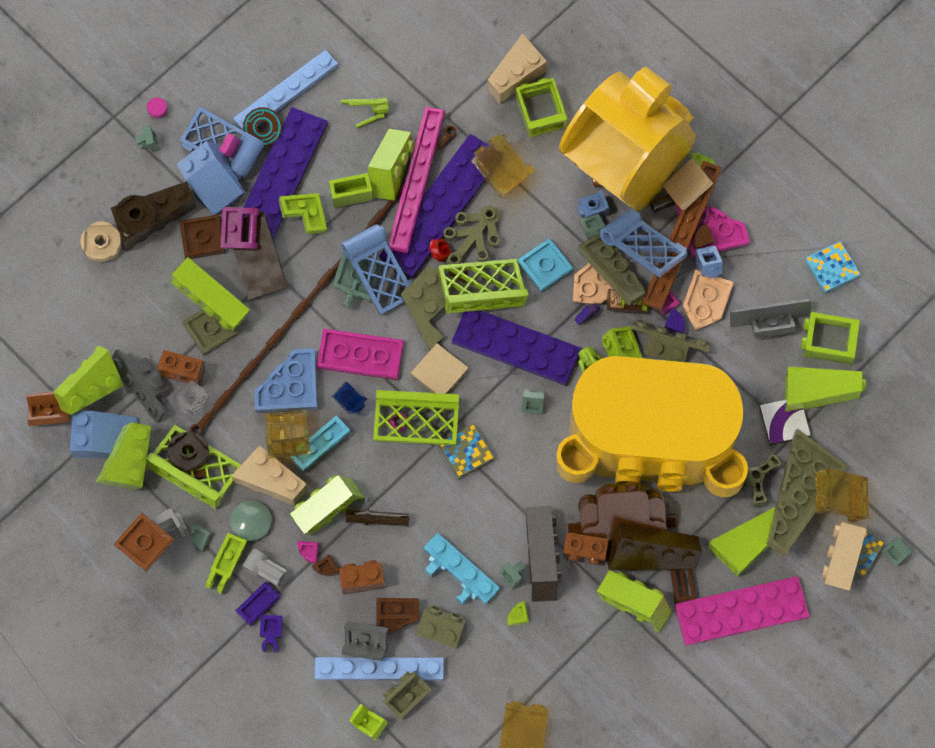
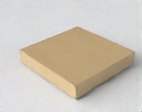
M692 158L662 186L684 211L713 182Z
M436 343L413 369L411 376L433 393L448 394L468 371V367Z

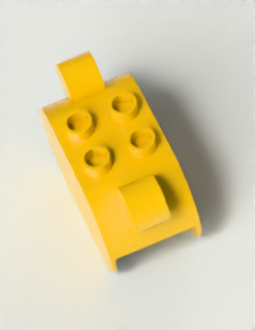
M645 66L640 71H637L631 79L619 71L603 81L584 102L563 134L559 144V151L633 210L640 212L664 188L662 185L679 170L688 156L696 139V134L689 125L694 117L690 114L688 108L669 95L672 85Z
M622 356L602 358L590 365L576 384L569 425L570 436L563 439L558 446L556 455L557 471L567 482L575 484L586 482L596 473L604 477L616 478L615 484L623 485L631 481L637 483L641 481L657 482V488L666 492L681 491L683 484L695 485L704 482L707 490L713 495L731 497L741 490L748 473V465L744 456L734 450L743 420V404L740 393L735 383L725 372L711 365Z

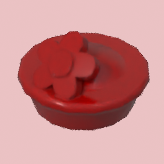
M433 239L430 242L429 248L432 258L439 262H445L451 253L448 243L443 239Z

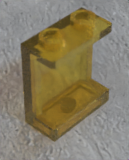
M505 133L501 137L497 134L489 140L490 145L487 148L482 146L474 152L475 157L471 160L500 198L535 171L531 164L526 166L505 139L507 137Z
M831 468L816 473V513L832 512L848 516V521L852 522L869 518L868 477Z
M511 701L510 704L506 703L499 748H543L549 710L539 704H532V707L523 706V703L519 701Z

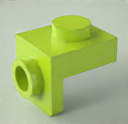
M363 704L359 705L349 719V722L357 730L375 741L388 724L385 719L371 712Z

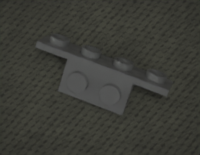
M807 298L730 310V327L751 325L755 338L795 333L796 326L793 318L810 316L811 300Z
M119 349L115 350L112 360L124 383L144 406L148 415L156 423L161 421L166 410L156 397L167 393L170 387L147 358L130 364Z

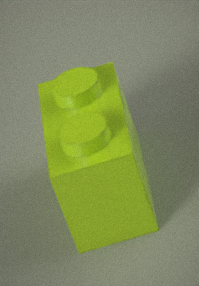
M368 173L329 180L334 208L373 200Z

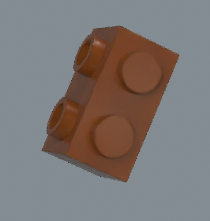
M370 560L364 562V565L356 566V564L352 563L339 568L343 595L385 588L381 562Z

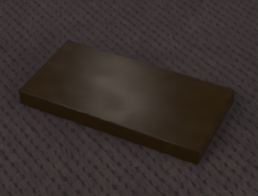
M261 211L260 215L257 216L256 243H258V250L233 249L250 301L288 288L264 211ZM249 216L244 217L243 242H248Z

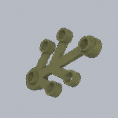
M485 206L481 209L480 213L466 215L464 212H459L456 214L455 221L459 226H464L468 222L479 221L476 227L456 230L452 227H447L444 230V238L447 241L467 237L458 250L449 255L446 259V265L462 264V257L475 241L477 261L485 262L488 260V252L485 250L482 231L487 226L489 246L493 248L499 246L500 237L497 235L495 223L499 220L497 208ZM490 212L493 216L487 217L486 214ZM459 217H464L465 220H464V221H459L458 218H459ZM447 232H452L453 235H452V236H447L446 233H447ZM495 238L498 241L496 243H492L490 240ZM483 253L486 257L480 258L479 255ZM452 258L458 259V261L455 263L451 262L450 260Z

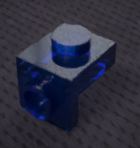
M344 382L331 396L348 414L359 413L365 407L364 403L367 400L365 396H361L348 382Z

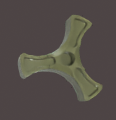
M771 454L764 464L757 467H748L745 482L751 489L753 497L751 506L754 508L763 507L768 501L762 489L763 479L770 472L780 469L781 461L774 454Z

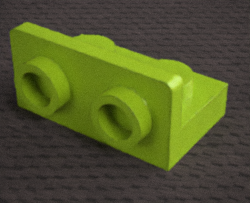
M631 326L611 328L602 336V344L608 357L642 358L634 333L630 329Z

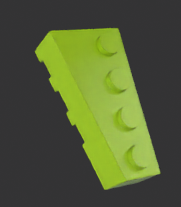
M187 257L171 275L170 284L193 303L201 307L207 315L218 320L220 326L225 330L230 329L234 331L249 315V308L190 258Z

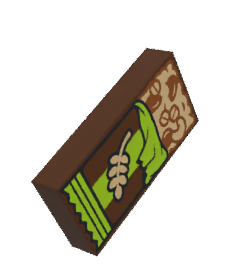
M614 289L607 291V310L647 314L648 306L642 304L644 298L629 306Z

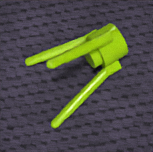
M386 97L340 101L342 104L348 103L350 106L371 105L372 113L377 114L356 124V128L377 119L385 118L384 114L389 113Z
M591 346L584 348L578 353L580 357L578 364L581 367L582 374L586 370L585 366L588 368L601 359L599 353L595 352Z

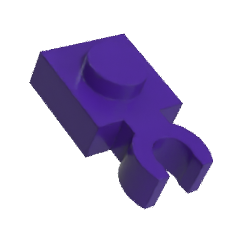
M261 615L260 637L266 638L262 643L263 652H266V647L269 644L274 645V653L278 652V644L275 638H282V615Z

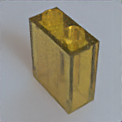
M307 409L265 414L266 443L269 458L311 454Z

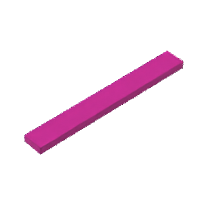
M425 107L388 243L392 251L404 253L409 251L445 116L444 109Z

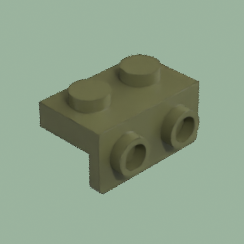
M434 605L427 606L423 611L416 635L456 649L467 620L458 613H447L442 608Z
M407 671L399 679L400 685L396 688L391 686L383 694L385 699L382 702L400 720L432 690L415 671L411 674Z

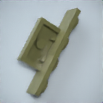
M641 320L631 324L630 329L650 334L644 354L659 359L685 362L689 347L709 352L711 345L707 344V340L701 338L693 340L688 338V335L685 333L676 332V334L668 332L669 329L665 327H650L649 323Z

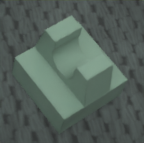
M150 125L142 127L143 133L135 137L137 145H140L141 149L150 148L152 152L160 150L156 132Z
M599 213L580 220V225L588 240L593 236L599 235L600 230L605 227Z
M530 390L524 391L522 412L542 414L544 393L542 391H538V393L530 392Z
M896 537L882 550L895 566L901 564L913 551L911 547L908 548L903 543L904 539L902 537Z
M508 561L502 566L499 575L511 589H514L519 585L522 579L520 575L523 574V570L526 567L521 561L514 566Z

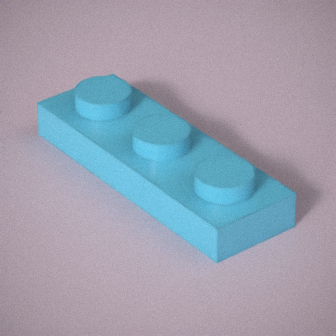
M336 415L289 456L305 472L350 433V429Z

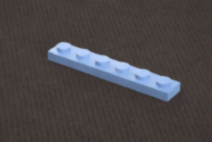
M324 50L235 116L233 121L243 130L244 119L251 110L258 107H267L277 113L336 69L338 63ZM265 121L259 122V123L257 124V127H258L259 125H261V124H262L263 122H265Z
M315 657V680H399L407 671L410 674L415 671L424 681H443L444 659L384 658L382 661L366 658Z

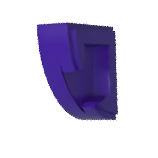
M597 304L585 306L575 317L574 321L578 325L583 324L601 309Z
M672 308L665 328L673 332L684 333V319L678 311Z

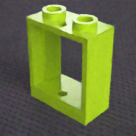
M543 78L538 82L532 84L524 83L516 88L515 97L529 138L567 128L566 113L554 78ZM550 92L557 115L530 121L524 99Z
M811 312L809 318H805L803 330L807 331L806 337H802L800 349H804L803 357L852 365L855 359L860 320ZM815 323L848 328L845 351L812 346Z

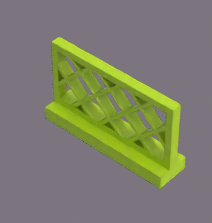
M517 259L438 266L446 302V314L523 307L526 304L528 292L527 289H524ZM504 266H513L514 272L510 275L502 269ZM491 268L496 272L491 277L483 272V270ZM465 270H472L476 274L473 278H470L463 272ZM451 271L456 276L451 280L445 276L444 272ZM498 274L507 278L504 284L495 279ZM479 275L488 280L484 286L475 281ZM459 277L468 282L464 288L456 283ZM512 281L518 285L519 289L511 290L507 285ZM492 283L500 289L492 292L487 287ZM472 284L480 291L479 293H471L467 289ZM454 287L460 293L459 295H449V289Z
M377 390L373 441L456 446L459 394ZM380 406L390 407L394 412L385 419L380 414ZM404 408H410L414 414L405 420L399 412ZM424 409H431L434 415L426 421L420 413ZM445 410H454V417L448 422L440 415ZM395 414L403 421L396 429L388 422ZM418 416L424 424L415 430L409 422ZM438 417L444 425L435 431L429 423ZM384 424L392 430L387 436H378V431ZM404 425L413 432L408 437H402L398 433ZM427 426L433 432V435L429 438H422L418 433ZM448 428L453 433L452 440L443 439L439 434Z
M174 425L153 454L150 453L148 455L146 467L216 510L220 500L233 484V474L224 475L222 467L231 465L237 470L241 464L208 445L209 456H216L219 463L209 465L205 463L202 468L198 469H205L207 479L198 480L194 478L193 472L189 475L188 472L178 470L171 465L168 458L163 459L158 456L161 451L168 450L167 443L171 441L175 433L186 432ZM186 448L187 455H192L189 454V449ZM220 467L221 476L209 478L208 469ZM223 481L221 491L217 492L212 489L211 482Z

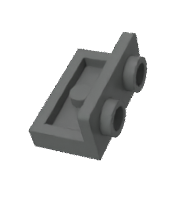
M347 621L344 626L345 644L342 648V654L382 661L388 650V628Z

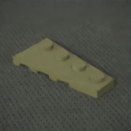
M600 234L578 246L577 251L629 306L644 298L646 294L635 273L629 269V263L626 258L622 257L618 247L606 245L601 239Z

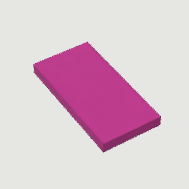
M323 328L316 367L321 370L398 381L404 340Z

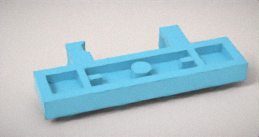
M439 533L423 548L431 556L429 558L431 563L425 569V572L431 578L432 574L441 568L443 571L447 570L462 583L463 592L460 596L456 597V600L462 605L470 597L473 600L477 597L486 605L500 590L499 586Z

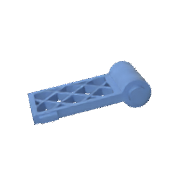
M200 106L180 139L183 142L182 147L193 152L194 149L198 148L196 145H202L205 141L213 140L214 144H218L217 139L227 136L228 133L234 134L238 132L241 134V142L233 157L228 159V163L238 179L241 177L246 178L265 145L261 140ZM202 113L208 116L209 123L200 126L199 119ZM222 123L225 132L216 135L214 126ZM210 127L212 136L203 139L201 130ZM197 131L199 141L189 142L187 139L190 134Z
M628 209L600 230V237L606 245H615L659 278L687 257V249L679 243H673L642 221L641 214L633 209ZM643 229L648 235H637V232ZM634 241L635 246H627L623 242ZM637 241H649V246H638ZM652 241H660L663 243V246H652ZM638 251L649 252L650 256H641L638 254ZM652 252H664V257L653 256ZM667 252H675L678 255L676 257H667ZM653 262H665V265L659 269L653 265Z
M375 224L342 242L341 248L353 265L378 313L381 315L404 302L402 297L395 295L397 285L407 288L412 283V280L407 281L385 238L387 237L385 229ZM384 248L387 254L386 263L375 260L377 251ZM362 259L371 261L369 271L361 270L357 262ZM374 263L384 265L382 276L372 273ZM388 267L396 270V280L385 277ZM370 276L381 279L378 290L370 287ZM384 280L394 283L392 294L381 291ZM380 294L391 297L389 305L383 309L379 303Z

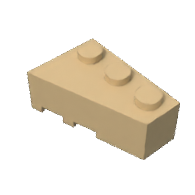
M523 33L488 79V91L499 104L514 95L516 88L521 84L531 83L546 72L547 61Z
M260 445L232 475L235 484L246 486L253 491H259L293 506L308 492L307 484Z
M839 520V524L835 525L832 536L835 537L834 543L829 546L827 557L830 558L828 566L824 565L821 578H824V584L850 591L867 530L864 526Z

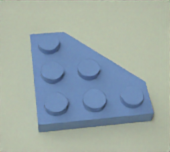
M315 348L294 349L288 355L289 357L269 375L267 380L254 390L256 413L317 409Z

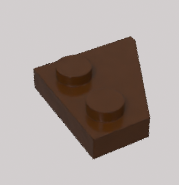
M377 598L376 626L388 628V635L419 620V598Z

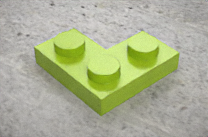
M319 193L280 196L279 204L283 218L302 216L306 234L326 232L327 227Z

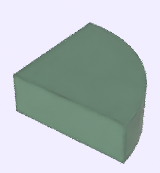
M192 524V541L196 548L203 552L212 532Z

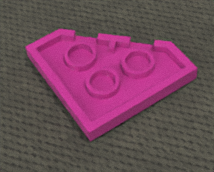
M675 202V209L679 218L682 209ZM706 206L688 250L691 259L696 258L694 248L695 235L698 229L705 224L708 225L715 240L714 244L707 247L716 246L718 252L749 245L750 240L744 223L727 217L725 213L714 207Z

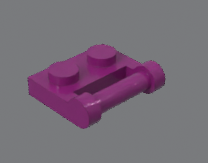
M223 207L222 249L258 250L256 234L257 216L260 215L259 208ZM244 215H249L248 242H243Z

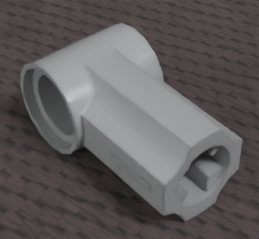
M256 549L251 551L242 565V568L256 577L260 576L277 587L282 583L287 573V570L270 561L265 554Z

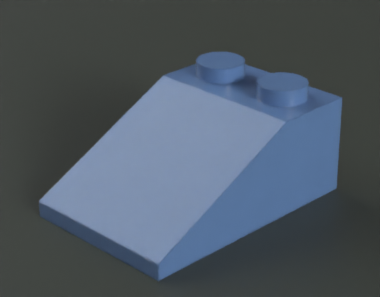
M205 141L177 163V166L184 179L213 215H217L222 212L223 207H228L244 195L245 191L226 157L219 151V145Z
M77 411L72 414L70 452L74 458H108L123 426L131 422L138 423V417L97 411Z

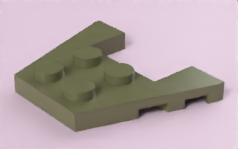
M429 266L401 293V297L411 317L414 319L427 348L431 350L436 343L443 339V336L429 322L445 307L446 302L439 272L437 269ZM445 274V276L448 277L449 279H451V280L454 279L453 277H451V276ZM459 280L456 281L463 288L467 285ZM471 286L467 289L471 293H479V290ZM454 287L449 289V295H459L460 293Z

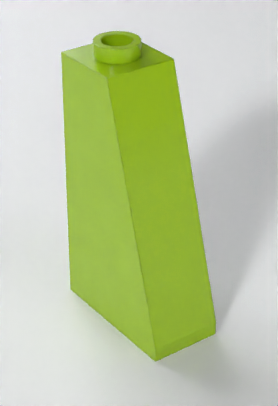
M788 367L785 374V400H787L785 411L805 410L859 399L861 392L865 391L866 379H862V371Z
M775 507L724 533L709 543L708 549L737 577L769 547L766 542Z

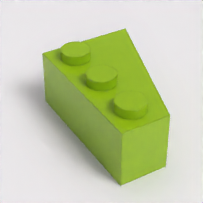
M133 422L123 426L112 448L113 450L105 461L104 467L95 483L129 490L142 488L151 426Z

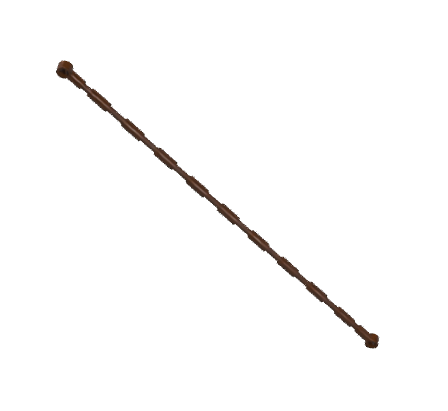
M449 125L445 128V133L437 142L435 154L450 139L456 137L457 132L454 126ZM452 130L454 133L448 134L447 132ZM405 180L400 185L395 201L399 200L402 195ZM389 200L382 210L380 209L369 221L365 230L378 224L395 201ZM341 258L332 268L328 269L317 282V286L306 299L304 298L291 313L290 318L265 343L266 346L256 358L248 363L228 390L226 389L213 404L214 407L210 412L206 413L197 424H193L190 427V433L193 434V430L198 428L200 429L198 434L202 436L203 429L212 420L215 412L223 407L233 395L232 392L252 373L266 352L274 347L285 334L284 331L303 313L312 298L336 274L335 271Z

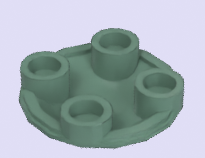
M251 500L242 502L235 507L230 518L232 531L236 536L247 541H254L267 536L272 522L268 508L258 501Z

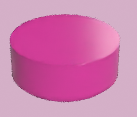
M156 97L148 102L147 110L151 117L161 118L167 113V105L162 98Z

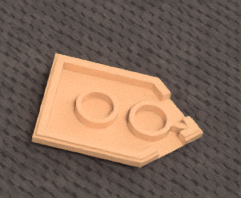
M588 263L574 275L573 302L602 304L607 300V291L613 288Z
M695 269L683 303V308L695 331L722 318L734 282L720 277H702L701 272Z

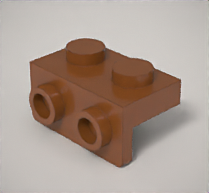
M53 392L27 394V421L29 426L70 422L71 415L60 409Z
M566 533L563 556H567L566 560L579 562L580 558L588 560L587 563L600 565V562H605L608 539Z

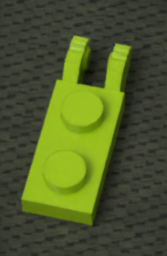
M227 533L210 569L211 572L205 584L206 588L210 589L214 584L216 575L222 576V580L217 587V593L222 594L228 580L231 579L248 543L247 540Z

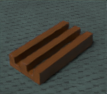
M670 569L675 604L697 599L692 569H687L691 596H687L683 569H678L683 597H679L675 569Z

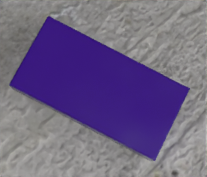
M265 581L235 612L251 627L281 596Z

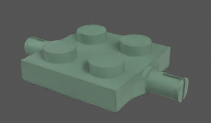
M343 252L331 288L346 294L343 306L351 308L353 298H360L368 302L371 298L353 265ZM362 259L357 262L361 270L369 271L371 261ZM374 263L372 273L379 275L382 265ZM370 276L369 285L371 288H375L378 278Z

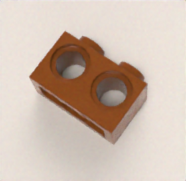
M163 350L157 369L161 377L199 387L205 371V365L203 360Z

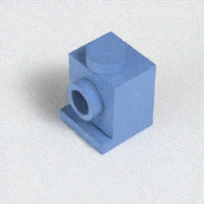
M602 190L596 194L579 199L577 211L580 217L586 218L598 213L600 217L608 215L609 206Z
M716 246L696 249V266H698L702 277L716 278L719 274H722L723 262ZM711 255V258L704 259V256Z

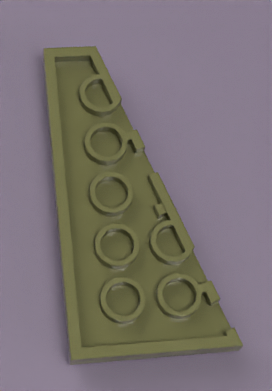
M796 429L793 434L766 542L769 547L783 557L787 554L847 467L846 464L799 429Z

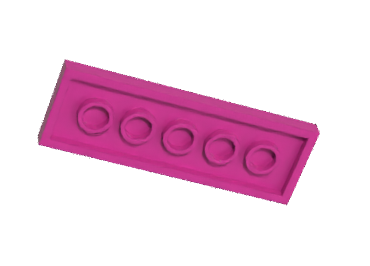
M798 576L674 605L685 646L809 618Z

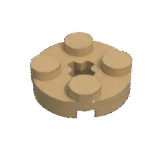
M95 222L86 231L84 230L80 243L88 259L105 262L118 256L122 246V239L119 231L108 222ZM100 238L106 241L102 246L96 244V241H99Z

